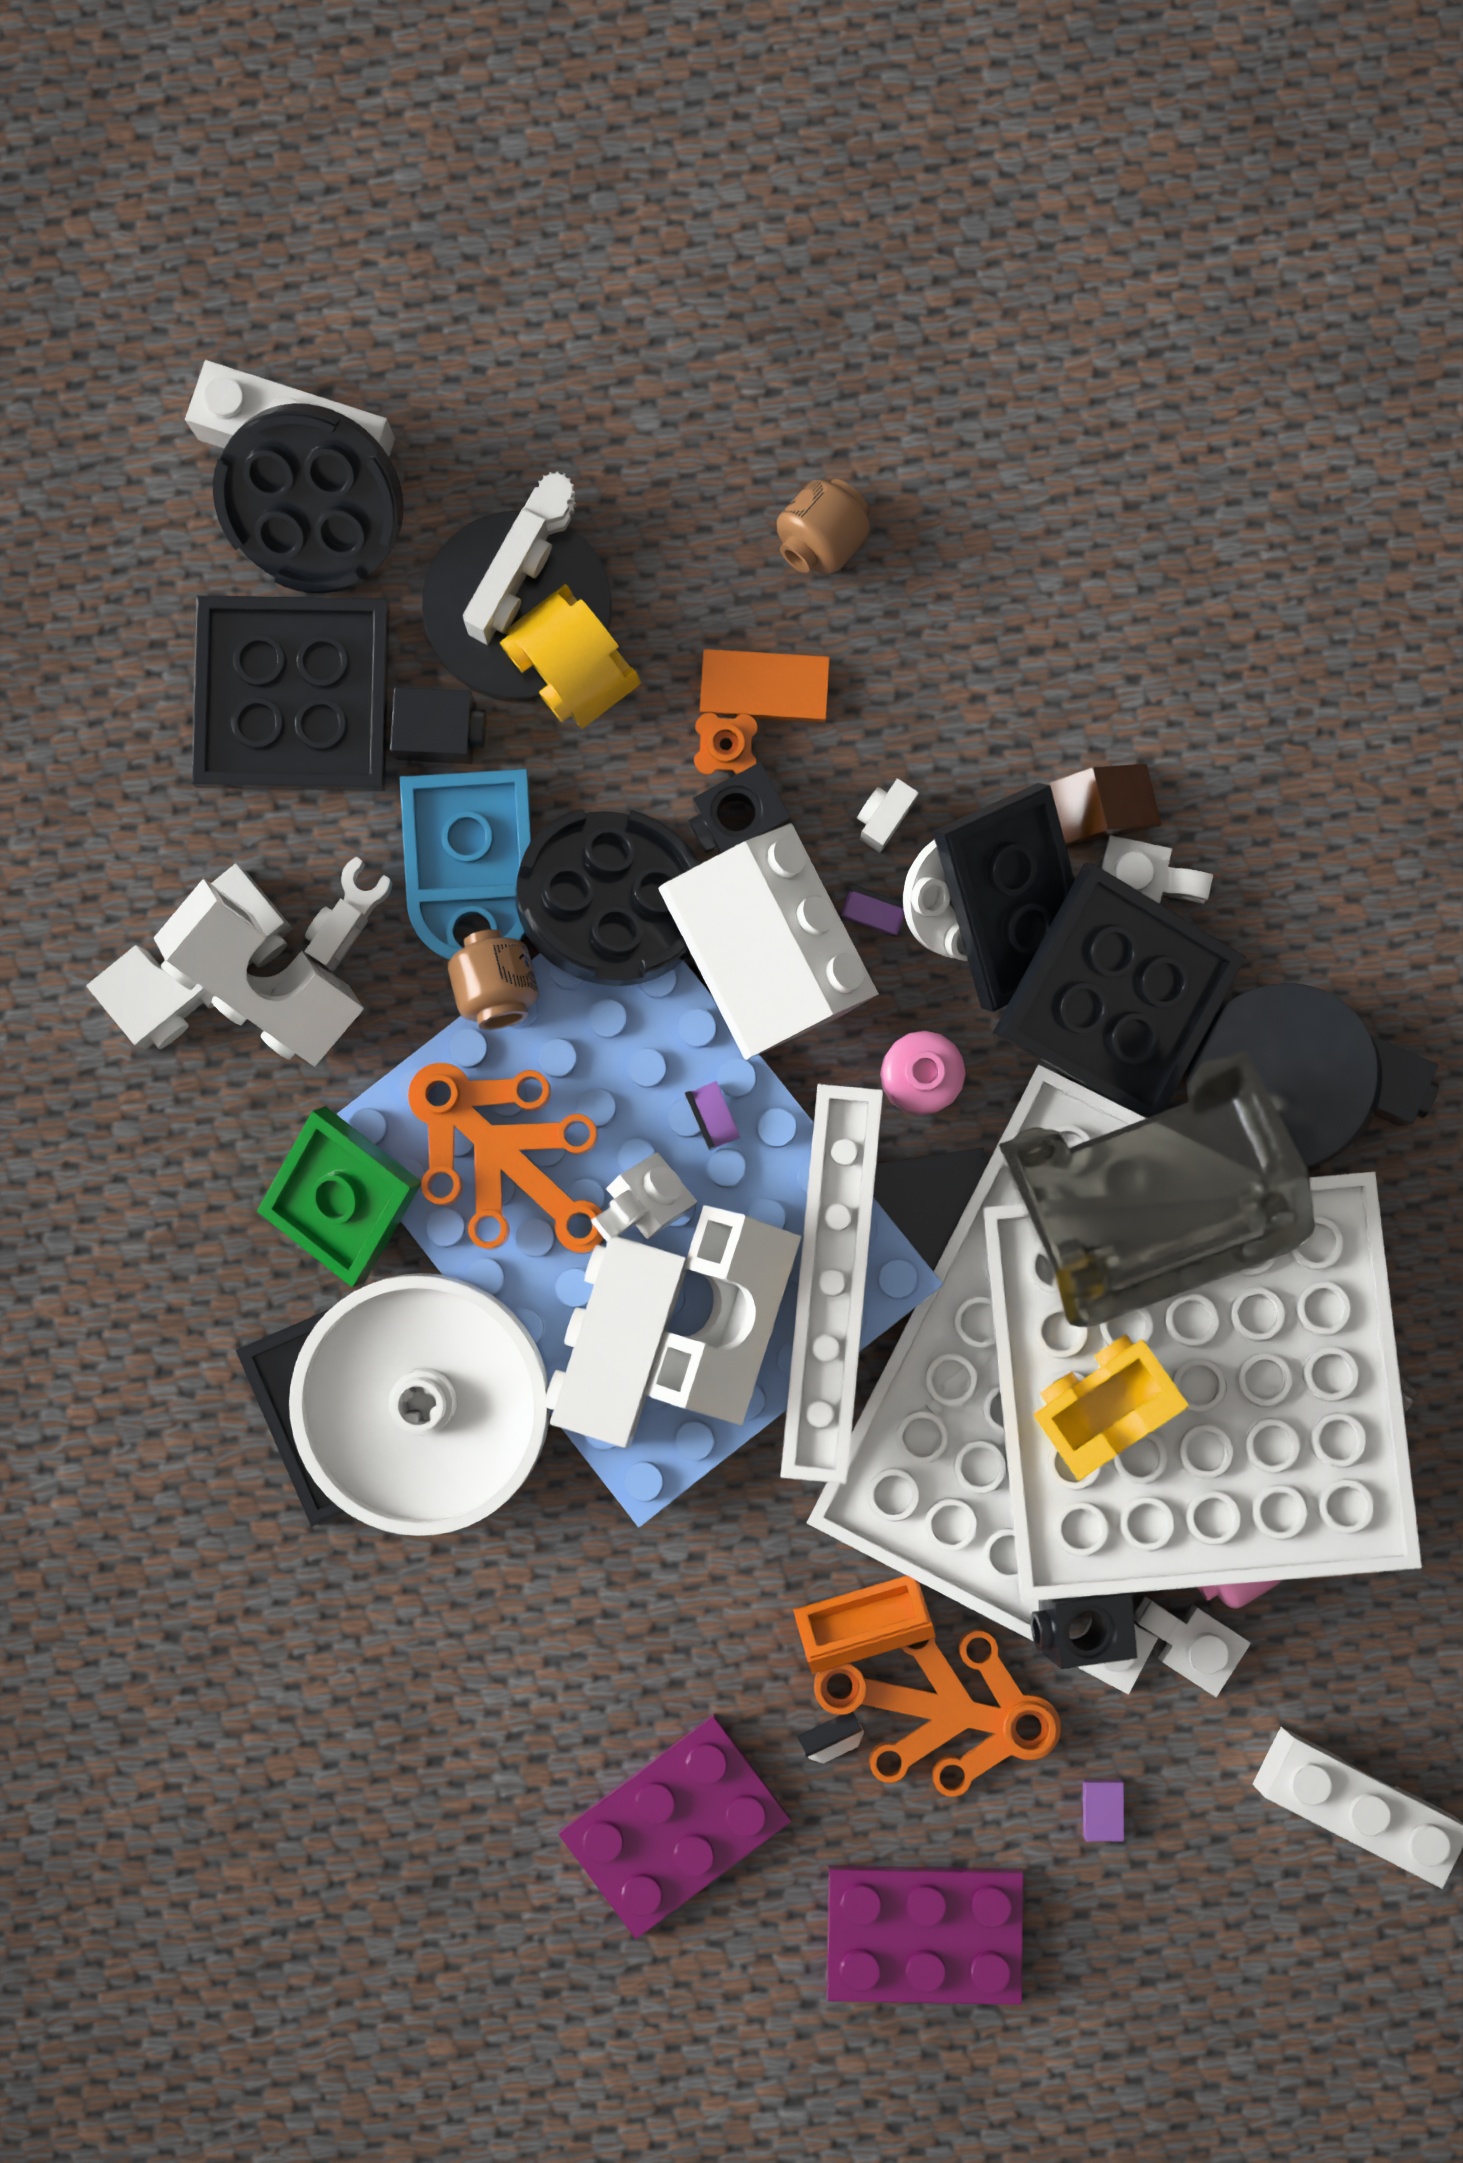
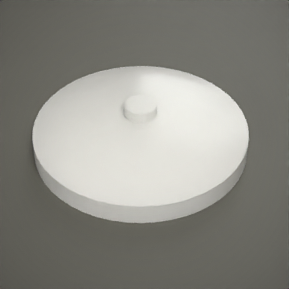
M427 1273L404 1274L376 1281L351 1293L333 1306L315 1325L307 1337L294 1367L289 1399L290 1421L293 1437L306 1469L325 1495L338 1507L367 1525L384 1531L414 1536L437 1535L462 1529L482 1520L503 1505L525 1482L541 1454L547 1436L550 1409L544 1407L549 1383L541 1354L533 1338L517 1316L500 1300L487 1291L457 1278Z

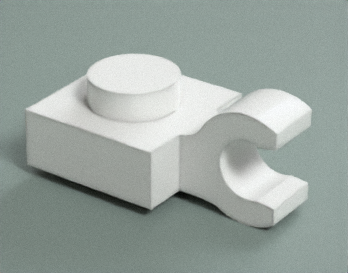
M1110 835L1108 838L1102 869L1159 904L1163 895L1204 905L1205 900H1208L1213 874L1168 867L1172 848Z
M358 857L350 860L342 872L341 883L345 892L344 900L340 898L333 910L326 906L322 908L313 919L305 934V938L310 941V944L304 952L332 973H334L367 924V918L372 910L389 896L392 889V881L385 875L381 877L376 887L372 890L363 891L358 889L356 879L365 866L364 862Z
M656 1152L620 1174L606 1188L614 1198L609 1203L611 1207L596 1216L591 1222L607 1242L634 1224L645 1238L648 1239L684 1216L698 1201L681 1182L679 1176L668 1166L660 1154Z
M1146 1596L1143 1597L1134 1611V1620L1139 1625L1168 1642L1158 1659L1215 1697L1218 1696L1251 1644L1248 1640L1193 1604L1183 1620Z

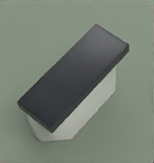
M853 1711L829 1720L797 1737L806 1757L820 1763H825L857 1748L864 1731Z

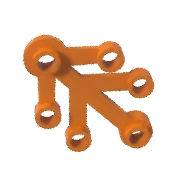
M433 1063L416 1073L408 1090V1101L411 1110L418 1119L428 1124L429 1170L426 1171L421 1181V1189L424 1196L436 1205L447 1206L456 1202L462 1194L463 1182L460 1175L454 1170L456 1127L474 1144L476 1214L471 1218L468 1225V1233L474 1244L483 1249L494 1250L504 1245L509 1237V1223L503 1216V1171L556 1220L555 1232L563 1246L581 1254L593 1252L596 1244L602 1246L606 1240L594 1225L590 1234L584 1238H575L569 1231V1223L574 1216L586 1214L593 1220L603 1212L602 1209L589 1201H573L520 1152L523 1150L566 1149L572 1154H586L595 1147L598 1141V1130L592 1120L582 1114H572L564 1118L560 1123L491 1125L473 1107L516 1103L527 1111L540 1110L547 1105L551 1098V1086L548 1080L537 1071L526 1070L517 1074L514 1079L470 1081L462 1070L452 1064ZM534 1079L541 1082L543 1090L538 1100L525 1102L521 1099L519 1090L525 1081ZM438 1083L448 1084L451 1089L449 1101L442 1106H434L429 1100L430 1089ZM575 1123H584L590 1131L589 1139L581 1146H572L566 1139L568 1128ZM439 1174H449L453 1180L451 1193L443 1198L436 1197L431 1189L433 1179ZM492 1217L497 1219L501 1228L499 1236L491 1242H484L478 1235L479 1224L486 1218Z
M976 1628L967 1631L959 1641V1654L968 1667L979 1669L1000 1707L976 1702L971 1699L935 1643V1637L926 1640L919 1647L908 1645L901 1647V1649L905 1653L914 1656L937 1693L863 1677L861 1670L852 1662L818 1672L814 1679V1691L818 1703L823 1709L832 1714H849L862 1704L930 1719L896 1743L885 1741L873 1748L869 1757L870 1768L873 1775L884 1783L900 1781L906 1775L910 1765L967 1728L993 1733L962 1757L946 1755L935 1763L932 1769V1779L936 1789L947 1797H958L969 1789L973 1779L1010 1755L1022 1760H1036L1046 1756L1055 1748L1061 1734L1060 1718L1053 1705L1041 1696L1021 1693L998 1657L996 1640L984 1629ZM974 1638H984L990 1643V1653L983 1660H972L966 1653L968 1643ZM838 1673L847 1675L852 1681L851 1690L846 1695L840 1697L832 1695L827 1689L830 1677ZM1024 1715H1033L1040 1722L1039 1731L1029 1738L1020 1736L1016 1731V1724ZM894 1751L901 1757V1765L897 1771L884 1773L878 1769L877 1759L883 1752ZM957 1765L963 1769L964 1778L958 1786L947 1787L941 1783L940 1773L946 1766Z

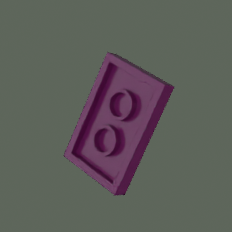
M713 1714L563 1827L558 1835L633 1937L637 1939L789 1824L791 1817Z
M828 1865L827 2001L1022 2005V1869Z

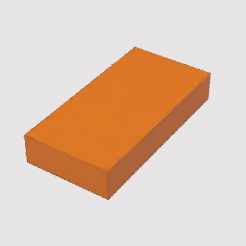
M704 649L700 715L712 712L717 717L736 718L740 714H748L754 719L825 723L830 657Z
M907 1575L793 1609L811 1674L936 1637L919 1581Z

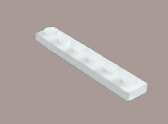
M818 1084L781 1468L782 1478L847 1484L883 1090Z

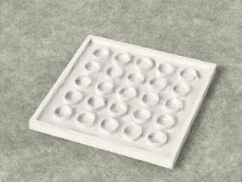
M1375 1172L983 1207L1021 1601L1422 1568ZM1126 1333L1134 1344L1143 1339L1189 1406L1078 1481L1033 1416L1035 1412L1047 1405L1040 1393L1071 1371L1074 1372L1079 1381H1082L1098 1370L1101 1366L1094 1355Z

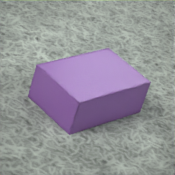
M1083 1779V1838L1085 1841H1124V1782L1121 1779Z

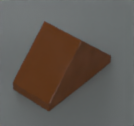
M1147 764L1092 767L1046 784L1051 785L1066 847L1106 839L1110 835L1119 836L1161 826Z

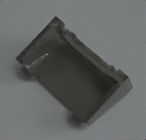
M1246 1050L1227 1058L1218 1057L1203 1063L1196 1070L1194 1077L1188 1084L1189 1102L1070 1148L1061 1132L1041 1127L1024 1130L1014 1139L999 1144L1005 1167L1057 1299L1070 1325L1091 1327L1105 1323L1284 1255L1300 1247L1313 1234L1315 1220L1309 1172Z

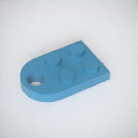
M527 769L400 777L407 910L411 924L419 938L437 955L450 960L457 951L463 948L458 944L455 936L458 923L466 916L480 915L489 921L491 929L500 930L503 938H515L522 941L526 933L521 925L516 909L515 886L523 855L532 841L529 775Z

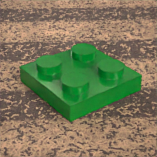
M324 1106L311 1112L257 1212L353 1288L367 1280L418 1192L421 1180L328 1107Z

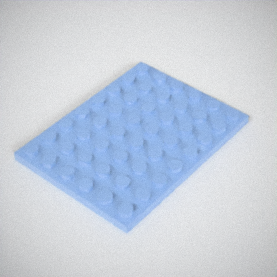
M540 953L531 960L539 997L533 1006L527 1009L529 1016L525 1020L501 1029L483 1030L479 1028L478 1022L470 1021L460 1016L339 1111L337 1115L422 1181L424 1174L429 1170L428 1124L415 1116L408 1101L410 1083L419 1070L433 1063H448L462 1070L470 1081L514 1079L517 1074L523 1071L534 1070L541 1073L551 1086V1098L542 1109L527 1111L516 1103L473 1108L491 1125L560 1123L564 1118L572 1114H582L591 1119L598 1130V1141L595 1147L586 1154L576 1155L568 1152L566 1149L520 1151L573 1201L585 1200L592 1202L604 1212L611 1207L609 1203L614 1199L606 1188L620 1174L658 1152L698 1201L684 1216L648 1239L645 1238L635 1224L618 1235L619 1237L687 1258L704 1205L745 1215L802 1236L742 1426L647 1396L631 1448H623L562 1428L635 1524L641 1527L787 1410L814 1122L759 1054L750 1059H744L713 996L684 960L674 969L654 980L634 985L611 986L591 983L574 977L556 967ZM534 1079L525 1081L519 1090L521 1099L525 1102L538 1100L542 1094V1084ZM717 1081L740 1138L709 1151L685 1092L694 1091ZM445 1083L434 1085L429 1092V1100L434 1106L446 1104L451 1097V1089ZM584 1123L571 1125L566 1133L568 1143L572 1146L585 1144L590 1135L588 1126ZM455 1127L454 1170L460 1175L463 1182V1191L460 1198L451 1205H436L424 1196L420 1186L401 1222L442 1275L463 1280L487 1291L517 1316L530 1333L541 1354L550 1385L556 1370L566 1372L574 1347L564 1344L572 1314L576 1307L586 1310L594 1285L585 1282V1275L592 1252L585 1254L576 1253L563 1246L555 1232L556 1220L503 1171V1216L509 1223V1237L504 1245L494 1250L483 1249L474 1244L468 1233L469 1222L476 1214L474 1144ZM439 1174L433 1179L431 1189L436 1197L443 1198L451 1193L453 1180L449 1174ZM874 1197L859 1352L943 1286L940 1279ZM586 1214L574 1216L569 1223L571 1235L575 1238L588 1236L593 1226L591 1218ZM490 1217L481 1221L478 1226V1235L481 1240L491 1242L499 1236L501 1228L498 1220ZM605 1241L602 1246L606 1247L608 1242ZM687 1269L667 1332L678 1336H690L701 1330L707 1323L713 1309L714 1298L712 1287L702 1274Z

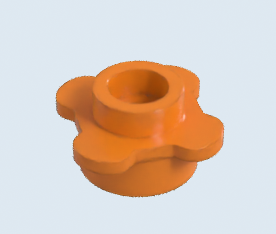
M707 712L697 719L695 729L700 735V751L694 757V765L700 773L712 775L714 772L719 771L724 773L734 772L737 775L756 764V758L751 753L752 738L758 731V725L752 716L740 714L735 719L718 718L716 714ZM723 739H729L732 742V747L729 750L721 749L720 742Z

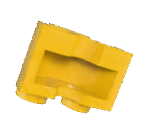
M566 584L506 629L505 634L507 637L500 642L504 651L522 673L533 666L547 683V686L539 691V694L561 722H564L571 716L582 730L641 684L636 671L627 664L616 650L619 647L616 641L582 599L577 601Z
M1126 1333L1094 1355L1101 1366L1098 1370L1082 1381H1079L1074 1372L1071 1371L1040 1393L1047 1405L1035 1412L1033 1416L1078 1481L1189 1406L1143 1339L1134 1344Z

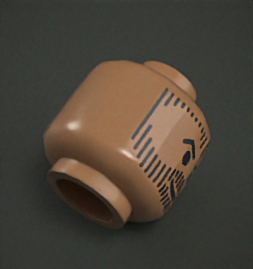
M833 479L830 482L826 480H813L809 482L777 518V533L782 542L780 552L783 558L793 568L802 573H808L810 570L820 574L836 573L869 537L870 522L867 518L869 507L866 501L854 487L842 480Z
M496 929L483 930L467 936L464 939L465 947L457 951L448 962V972L457 1008L461 1016L467 1020L478 1022L479 1028L483 1030L501 1029L525 1020L529 1016L527 1009L533 1006L539 997V990L526 944L515 938H503L501 931Z

